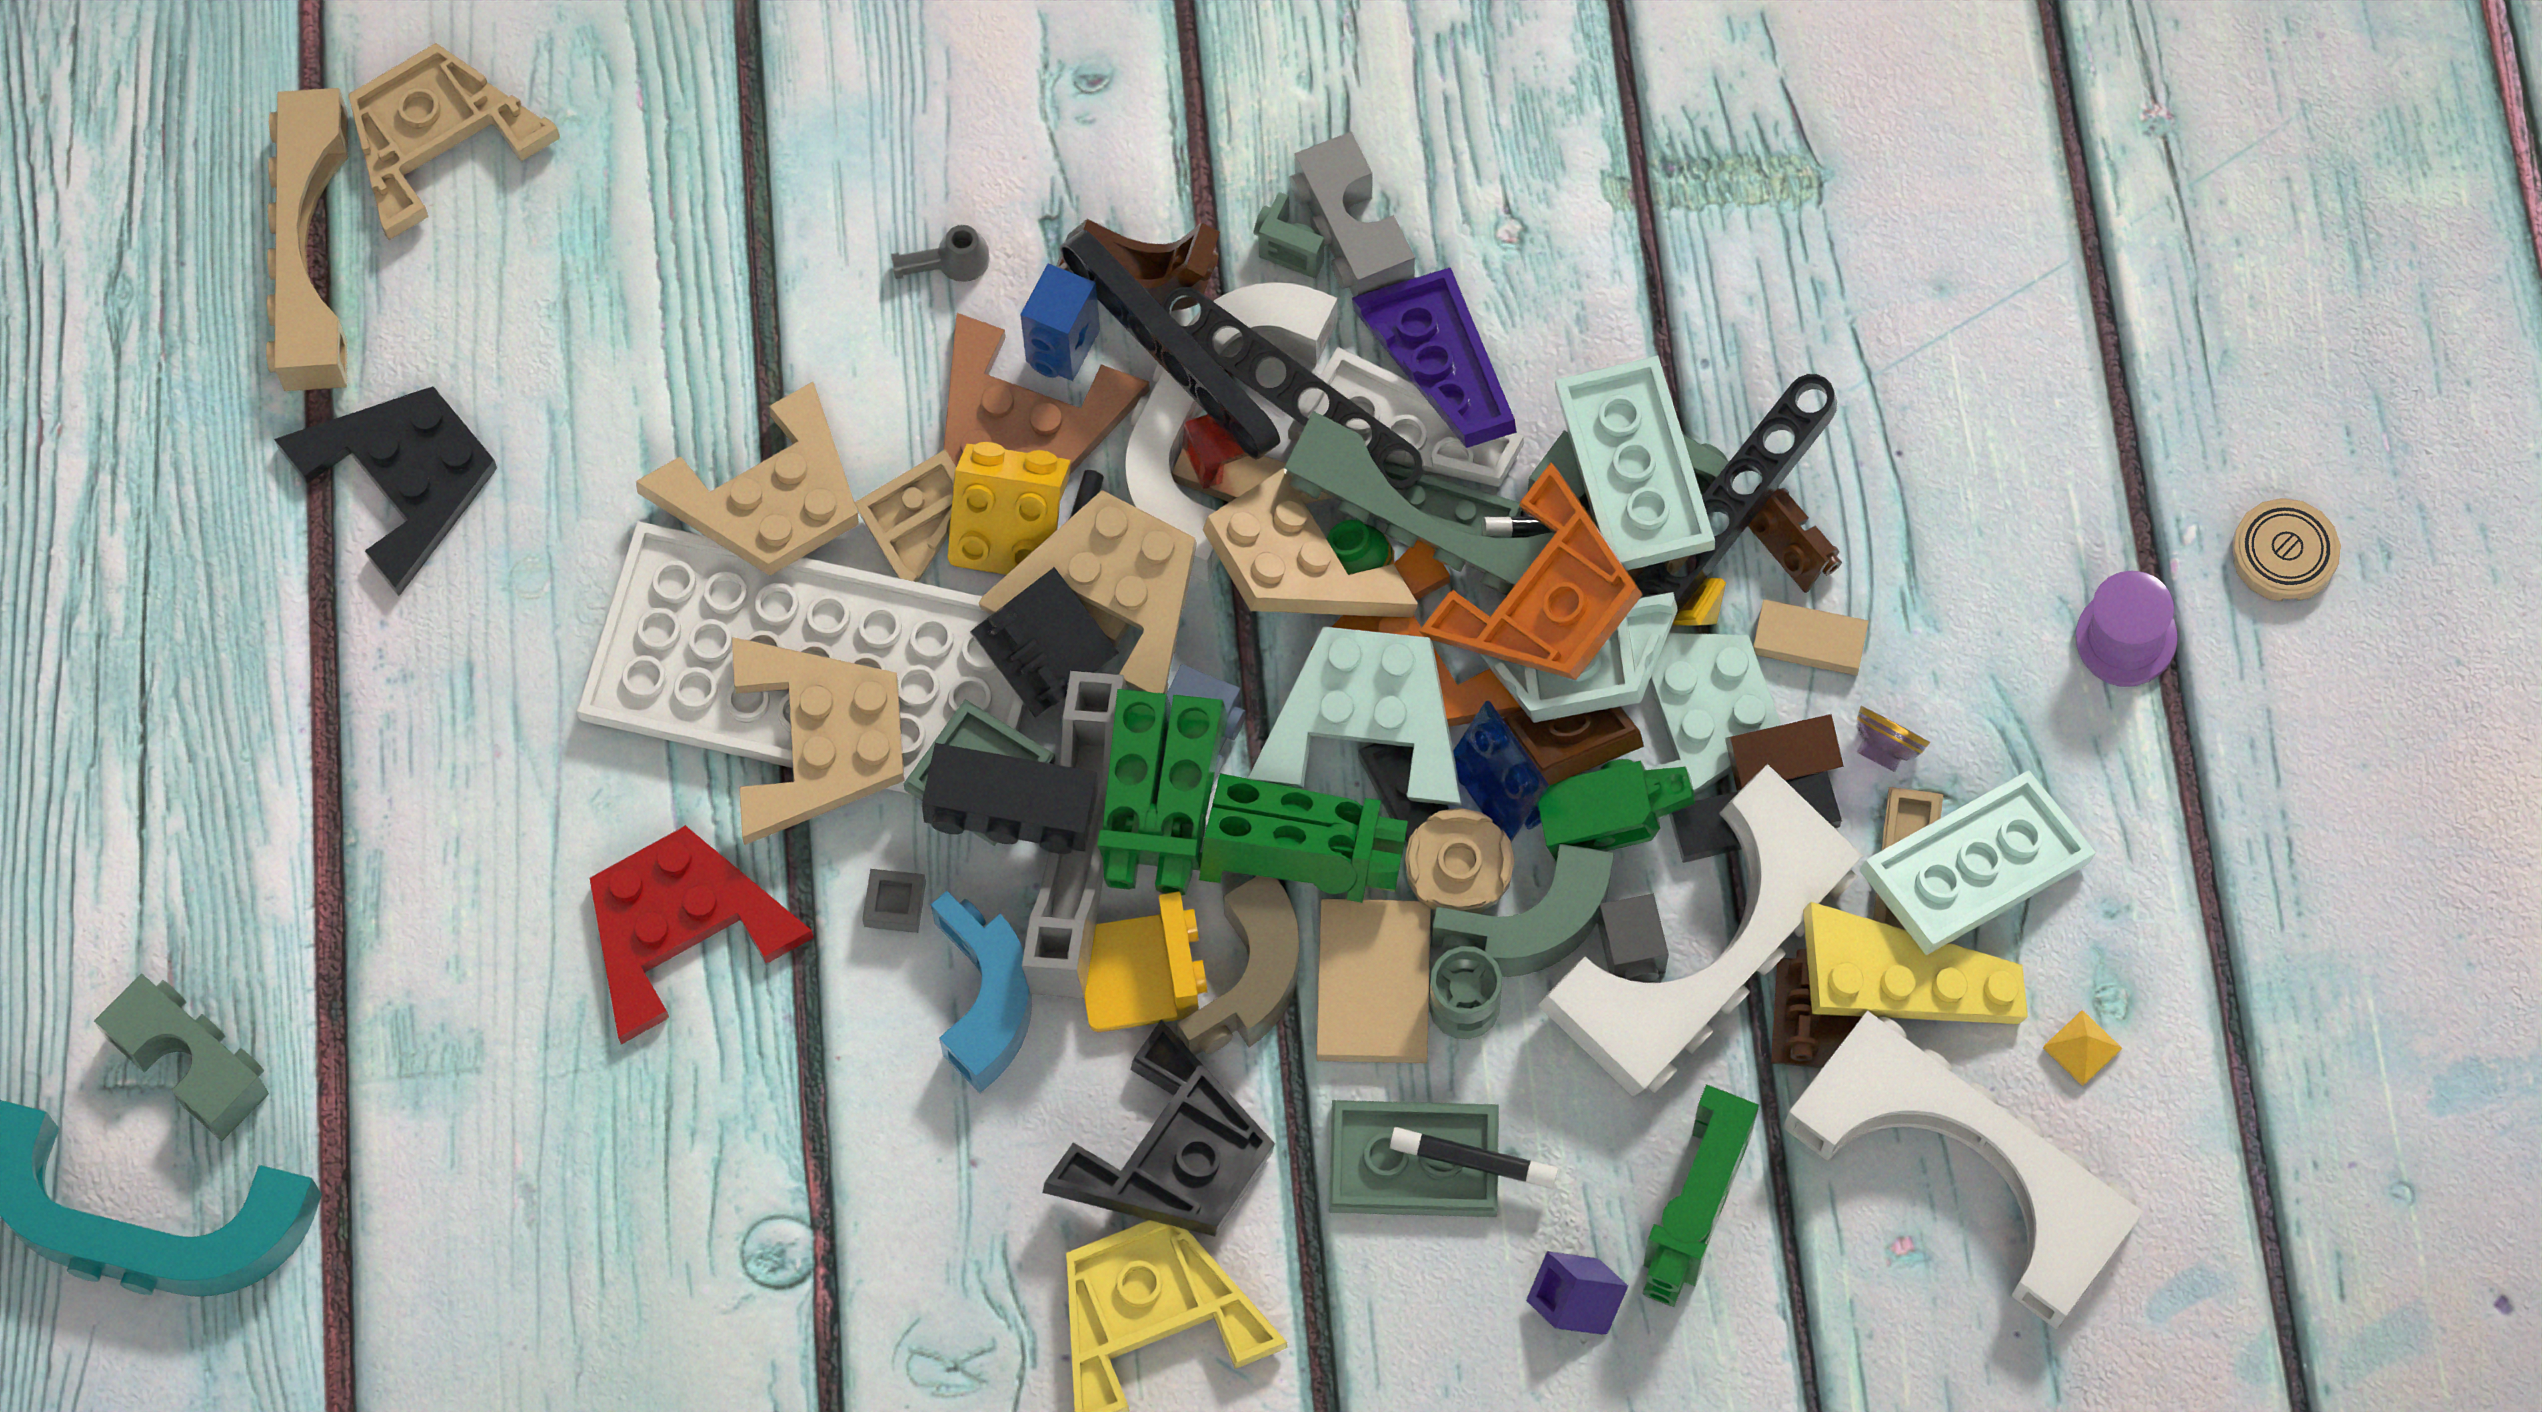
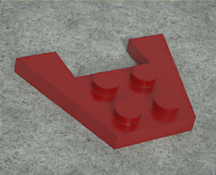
M686 825L589 878L617 1034L621 1045L667 1020L669 1017L666 1008L645 972L739 920L765 963L777 959L814 938L813 932L809 927Z

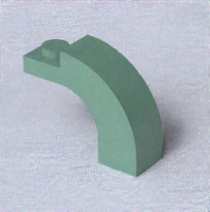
M1560 844L1553 882L1547 894L1538 904L1525 912L1506 917L1437 907L1433 924L1432 946L1442 948L1444 953L1460 946L1477 947L1488 952L1496 960L1502 977L1526 975L1556 964L1574 952L1587 939L1596 926L1599 906L1602 903H1606L1614 853Z

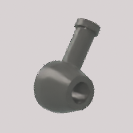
M957 225L951 228L943 237L939 248L899 255V252L891 254L895 279H901L903 275L941 269L952 280L968 282L979 278L987 270L990 256L985 239L976 230L967 225ZM961 241H966L971 244L969 247L964 249H960L954 246L956 243Z

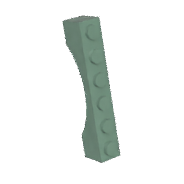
M1315 411L1312 412L1284 467L1285 473L1293 477L1289 485L1314 499H1318L1321 492H1324L1341 501L1337 510L1362 523H1366L1368 517L1371 516L1387 524L1388 527L1385 534L1412 548L1418 540L1436 549L1432 558L1459 572L1462 571L1466 564L1484 573L1480 582L1504 595L1509 594L1555 535L1554 532L1525 538H1493L1465 533L1437 522L1412 506L1388 483L1372 460L1360 434Z

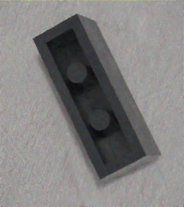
M935 743L922 799L924 823L931 824L935 830L947 834H962L964 830L984 833L988 839L1001 844H1016L1018 840L1039 843L1042 849L1056 854H1069L1072 850L1085 852L1098 794V773Z

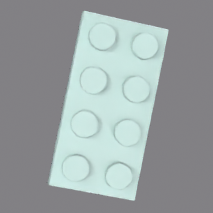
M1659 356L1556 379L1555 391L1595 525L1626 571L1715 550V538Z
M2028 770L1865 860L1859 871L1925 955H1928L2088 865L2096 852Z

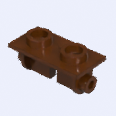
M1761 483L1758 484V486H1757V488L1755 489V491H1756L1757 489H1759ZM1777 488L1749 523L1748 527L1804 593H1807L1821 572L1828 576L1840 567L1842 561L1837 557L1839 549L1829 542L1816 525L1804 531L1801 526L1806 523L1809 517L1792 499L1786 488Z

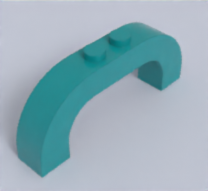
M0 1100V1217L28 1248L52 1262L67 1266V1272L80 1279L99 1282L101 1275L121 1280L120 1285L123 1288L143 1295H153L154 1289L185 1296L203 1297L231 1293L246 1288L270 1275L295 1252L310 1229L322 1197V1193L312 1178L258 1165L247 1199L241 1210L225 1226L206 1235L194 1237L178 1236L70 1209L52 1201L47 1194L45 1185L46 1165L59 1127L47 1111Z

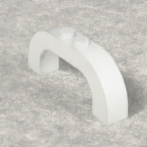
M1276 282L1250 285L1226 293L1213 301L1281 351L1317 364L1338 322V298L1307 286ZM1201 311L1191 320V322L1187 326L1193 325L1196 321H1198L1201 315ZM1224 328L1215 336L1214 348L1223 357L1235 356L1243 347V336L1235 328ZM1158 363L1153 376V382L1156 385L1149 398L1144 396L1140 398L1131 419V425L1134 426V429L1129 439L1125 461L1128 501L1130 505L1195 537L1197 547L1191 576L1209 582L1220 559L1202 529L1207 517L1216 510L1188 498L1177 487L1171 475L1187 437L1203 408Z

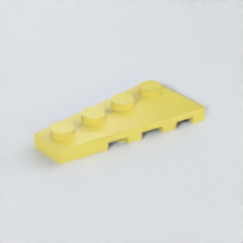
M1810 902L1803 909L1812 1014L1864 1016L1869 1011L1876 1017L2020 1024L2028 1017L2023 966L2021 964L1951 943L1925 955L1907 930L1814 902Z

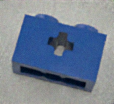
M1048 263L1020 314L1026 362L1035 371L1046 377L1056 378L1061 376L1074 381L1100 332L1096 282Z

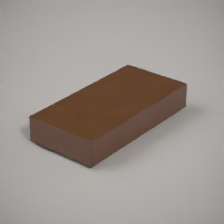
M1832 714L1725 738L1737 791L1742 790L1767 764L1784 780L1844 767Z

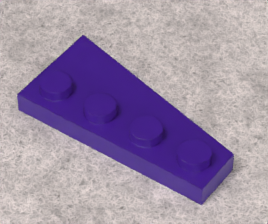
M1451 267L1352 298L1354 312L1466 448L1517 433L1514 416Z

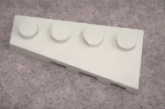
M1337 347L1319 377L1411 443L1420 452L1425 471L1500 487L1523 447L1524 436L1514 433L1466 448L1412 382L1340 347ZM1312 389L1300 409L1302 415L1310 418L1312 412L1315 411L1323 416L1329 407V399L1326 393L1319 389ZM1293 420L1288 429V439L1298 441L1305 427L1296 420ZM1353 420L1344 426L1360 434L1366 446L1369 444L1372 438V430L1367 422ZM1405 451L1392 452L1386 459V462L1415 468L1413 457Z

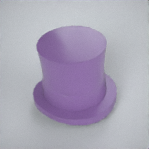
M2140 571L2119 572L2108 577L2100 584L2093 600L2084 608L2075 630L2078 653L2085 666L2096 677L2112 685L2133 687L2150 682L2169 666L2175 655L2178 637L2173 619L2174 602L2167 587L2156 577Z

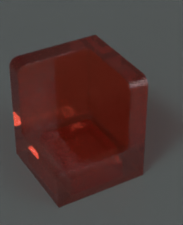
M1208 414L1184 423L1182 446L1203 490L1222 483L1224 464L1249 456Z

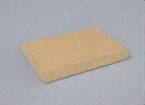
M1321 899L1317 1061L1427 1064L1430 908L1420 901L1363 900V903L1346 899Z

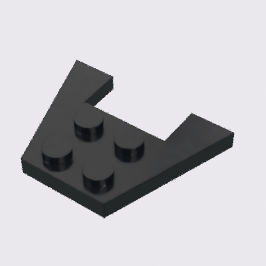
M434 386L274 439L278 449L307 484L351 454L406 521L365 550L372 565L398 596L401 595L497 470L494 458Z
M1161 1019L1135 1055L1130 1070L1174 1095L1122 1170H1119L1076 1143H1072L1044 1182L1042 1193L1215 1237L1272 1155L1275 1143Z

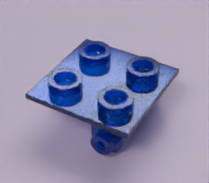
M1490 700L1485 701L1453 750L1459 783L1466 788L1482 813L1493 820L1492 823L1497 825L1501 831L1503 830L1512 842L1523 824L1530 830L1542 823L1538 802L1550 785Z

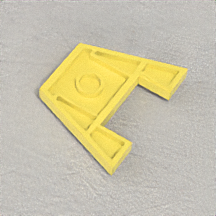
M1148 1220L1066 1253L1075 1412H1129L1128 1403L1110 1359L1213 1318L1235 1369L1287 1348V1341L1187 1229Z

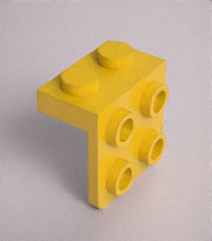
M981 442L975 445L967 443L954 475L947 555L949 563L955 567L1004 575L1012 571L1058 529L1060 501L1069 481L1071 460L1057 458L1055 454L1043 450L1025 453L1006 450L1003 446L992 442Z
M1180 892L1158 895L1160 914L1096 924L1084 997L1088 1024L1093 1031L1106 1032L1156 1024L1161 1019L1164 1022L1182 1020L1199 1010L1198 994L1208 993L1203 960L1192 961L1189 943L1199 941L1194 909L1183 910Z

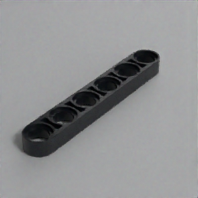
M1082 230L1060 246L1061 255L1070 271L1096 282L1097 300L1247 455L1257 460L1280 444V435L1267 414L1091 233Z
M1179 287L1165 296L1162 307L1170 315L1174 303L1180 298L1191 297L1199 302L1201 315L1198 321L1193 325L1181 327L1219 366L1304 427L1309 418L1303 416L1299 409L1301 396L1311 389H1319L1325 392L1329 399V407L1323 415L1324 417L1342 426L1353 420H1362L1368 423L1372 430V438L1366 447L1376 466L1395 490H1406L1420 481L1424 472V462L1420 452L1411 443L1198 290L1191 287ZM1224 328H1235L1243 336V347L1235 356L1223 357L1214 348L1215 336ZM1269 358H1276L1282 361L1286 368L1284 381L1274 388L1262 386L1256 377L1259 364ZM1395 451L1410 453L1415 462V469L1412 475L1402 481L1389 478L1384 469L1387 457Z
M1806 374L1798 377L1791 383L1702 495L1707 514L1721 512L1729 518L1727 529L1723 533L1714 536L1715 550L1694 554L1693 556L1697 559L1696 567L1693 572L1684 577H1675L1667 571L1669 561L1646 566L1634 581L1643 594L1642 596L1673 592L1678 610L1676 615L1680 612L1833 419L1837 411V399L1832 384L1825 377L1818 374ZM1811 389L1820 390L1827 396L1824 407L1813 413L1802 411L1797 406L1799 397L1805 391ZM1785 430L1794 436V443L1786 452L1772 453L1765 448L1767 437L1775 431ZM1753 471L1762 477L1759 489L1748 495L1737 493L1732 488L1735 477L1742 472Z

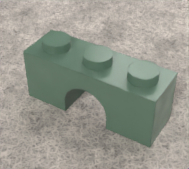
M141 973L94 1022L104 1037L144 1073L159 1058L168 1053L184 1052L192 1056L190 1069L172 1091L184 1109L219 1140L223 1141L269 1094L259 1078L264 1069L243 1049L240 1048L233 1054L220 1042L225 1038V1035L206 1016L201 1014L194 1020L182 1009L187 1002L166 981L162 980L156 986Z

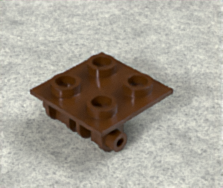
M1807 949L1797 950L1796 958L1794 959L1782 958L1776 966L1771 1050L1772 1064L1823 1068L1863 1017L1812 1014Z

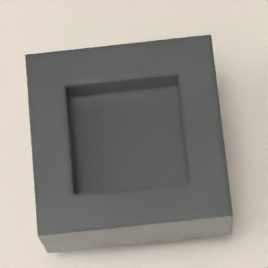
M870 869L862 919L864 927L918 933L926 886L925 874Z

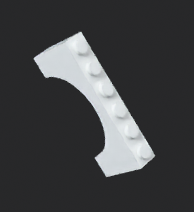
M1768 764L1719 813L1734 831L1742 847L1748 870V896L1745 911L1735 936L1720 957L1709 967L1696 974L1661 983H1643L1617 977L1599 968L1588 958L1584 957L1537 1004L1632 1097H1635L1647 1087L1653 1093L1657 1092L1677 1071L1670 1063L1683 1048L1692 1054L1714 1031L1707 1022L1720 1009L1728 1015L1749 994L1750 991L1743 984L1756 970L1762 976H1765L1783 958L1786 952L1779 945L1792 932L1799 938L1805 934L1803 909L1810 902L1819 904L1828 893L1834 899H1837L1858 877L1851 869L1863 855Z
M1867 1011L1791 1108L1783 1128L1827 1161L1840 1148L1853 1139L1868 1132L1892 1127H1913L1939 1132L1966 1144L1978 1152L1994 1166L2008 1183L2019 1203L2027 1232L2026 1263L2021 1279L2011 1297L2058 1330L2134 1228L2143 1211L2135 1206L2136 1200L2124 1188L2114 1183L2106 1185L2091 1174L2088 1164L2080 1156L2067 1149L2060 1151L2043 1139V1132L2032 1121L2022 1116L2014 1118L1999 1107L1996 1097L1988 1089L1974 1082L1969 1085L1952 1073L1951 1065L1940 1054L1929 1049L1922 1051L1907 1040L1905 1031L1896 1022L1884 1016H1880L1878 1019Z

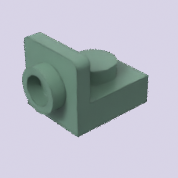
M1279 192L1271 207L1263 206L1254 226V235L1259 236V257L1316 279L1324 264V237L1318 235L1316 231L1307 225L1287 223L1289 220V195Z

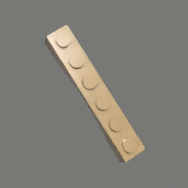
M339 88L277 92V112L269 113V132L272 143H277V157H269L268 161L270 185L272 188H276V202L268 204V223L271 234H276V248H270L267 252L269 276L271 280H275V294L267 296L268 321L270 326H275V341H268L266 345L267 365L270 373H277L284 391L347 387V339L338 317L321 300L311 284L306 250L309 225L318 199L331 177L348 159V111Z

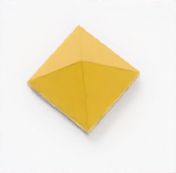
M1706 578L1676 615L1672 626L1717 624L1726 582L1722 578Z
M2081 1010L2043 1046V1049L2075 1080L2084 1086L2122 1050V1047Z

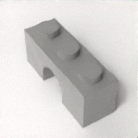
M1352 131L1294 153L1295 174L1289 177L1292 191L1300 205L1308 204L1314 216L1310 218L1311 227L1318 235L1324 237V246H1329L1335 258L1331 260V265L1339 286L1342 289L1349 287L1353 296L1356 297L1414 279L1415 256L1394 215L1377 222L1367 223L1358 221L1347 213L1355 204L1372 198V171Z

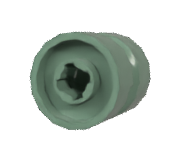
M1460 946L1448 950L1439 957L1431 971L1429 1011L1435 1025L1443 1033L1456 1039H1472L1482 1036L1494 1026L1499 1016L1502 973L1498 963L1488 952L1477 947Z

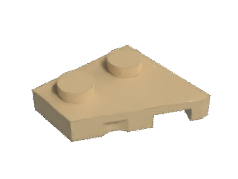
M945 449L854 502L859 515L895 574L900 579L919 582L949 536L956 466Z

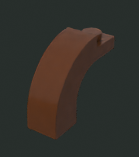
M1086 219L1071 231L1065 240L1066 242L1082 230L1091 233L1162 306L1165 296L1179 287H1191L1202 294L1205 293L1210 276L1219 257L1214 248L1220 231L1201 223L1176 242L1152 244L1127 238ZM1060 254L1056 266L1071 272ZM1183 297L1174 303L1172 311L1187 309L1199 304V302L1191 297Z

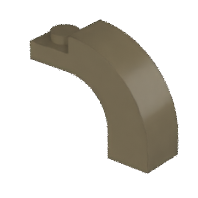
M1255 876L1223 896L1224 915L1245 945L1249 961L1243 976L1230 991L1177 1023L1178 1038L1195 1056L1202 1051L1205 1054H1211L1220 1050L1233 1038L1232 1033L1236 1030L1247 1046L1251 1047L1276 1025L1291 1001L1299 972V932L1293 906L1277 878Z

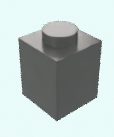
M1654 893L1600 904L1597 924L1609 973L1626 980L1650 983L1656 980L1659 974L1666 973L1669 953Z

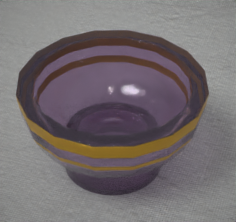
M1861 705L1857 715L1856 728L1862 742L1856 752L1895 772L1901 760L1909 761L1917 758L1930 744V741Z

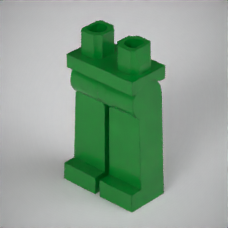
M1117 689L1103 830L1099 829L1097 842L1098 849L1103 858L1104 881L1107 887L1126 890L1135 889L1138 866L1141 864L1157 866L1155 880L1157 891L1164 894L1180 892L1182 896L1186 895L1193 870L1200 871L1202 852L1200 850L1204 839L1206 815L1221 738L1225 736L1228 714L1222 699L1173 694L1171 707L1167 694Z
M1220 773L1204 836L1199 880L1221 883L1223 872L1228 871L1312 883L1321 891L1330 894H1340L1348 891L1346 900L1363 903L1366 887L1396 891L1408 821L1380 817L1381 800L1365 798L1362 806L1357 801L1348 798Z
M1705 1085L1698 1103L1692 1136L1702 1139V1142L1680 1196L1668 1202L1663 1210L1661 1226L1654 1224L1648 1237L1643 1266L1649 1268L1646 1275L1647 1283L1643 1291L1644 1296L1675 1307L1684 1282L1696 1287L1702 1272L1708 1244L1752 1137L1759 1104L1713 1086Z

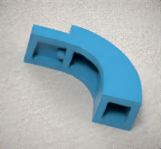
M946 890L930 904L934 924L973 962L982 976V982L974 1005L958 1022L939 1037L943 1057L981 1093L1008 1068L1019 1052L1031 1020L1032 994H1030V989L1022 969L1023 947L1006 919L999 914L983 927L986 924V920L979 910L967 899L959 903Z

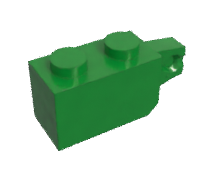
M1629 759L1613 760L1604 764L1601 770L1582 775L1577 774L1548 787H1544L1543 784L1535 786L1546 847L1556 862L1560 844L1611 851L1652 841L1660 830L1659 817L1695 804L1692 780L1686 766L1646 770L1641 760L1636 762Z

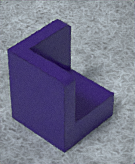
M1547 1251L1526 1301L1555 1329L1605 1335L1612 1326L1629 1286L1597 1258Z

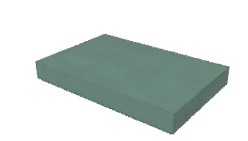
M1332 1100L1329 1213L1497 1217L1498 1175L1390 1149V1143L1394 1128L1397 1127L1498 1152L1499 1104Z

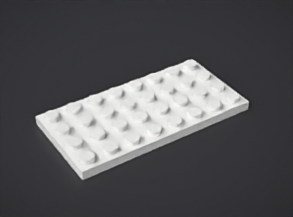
M637 521L577 709V715L580 721L793 768L789 689L736 694L734 687L732 637L896 672L899 686L905 781L965 699L1018 732L1026 705L970 633L972 629L991 616V614L981 610L978 604L982 596L804 557L769 576L707 536ZM905 781L885 788L910 794L904 790L903 783Z

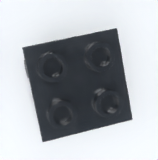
M1055 567L970 631L1035 718L1051 705H1056L1066 697L1070 671L1094 673L1119 653Z

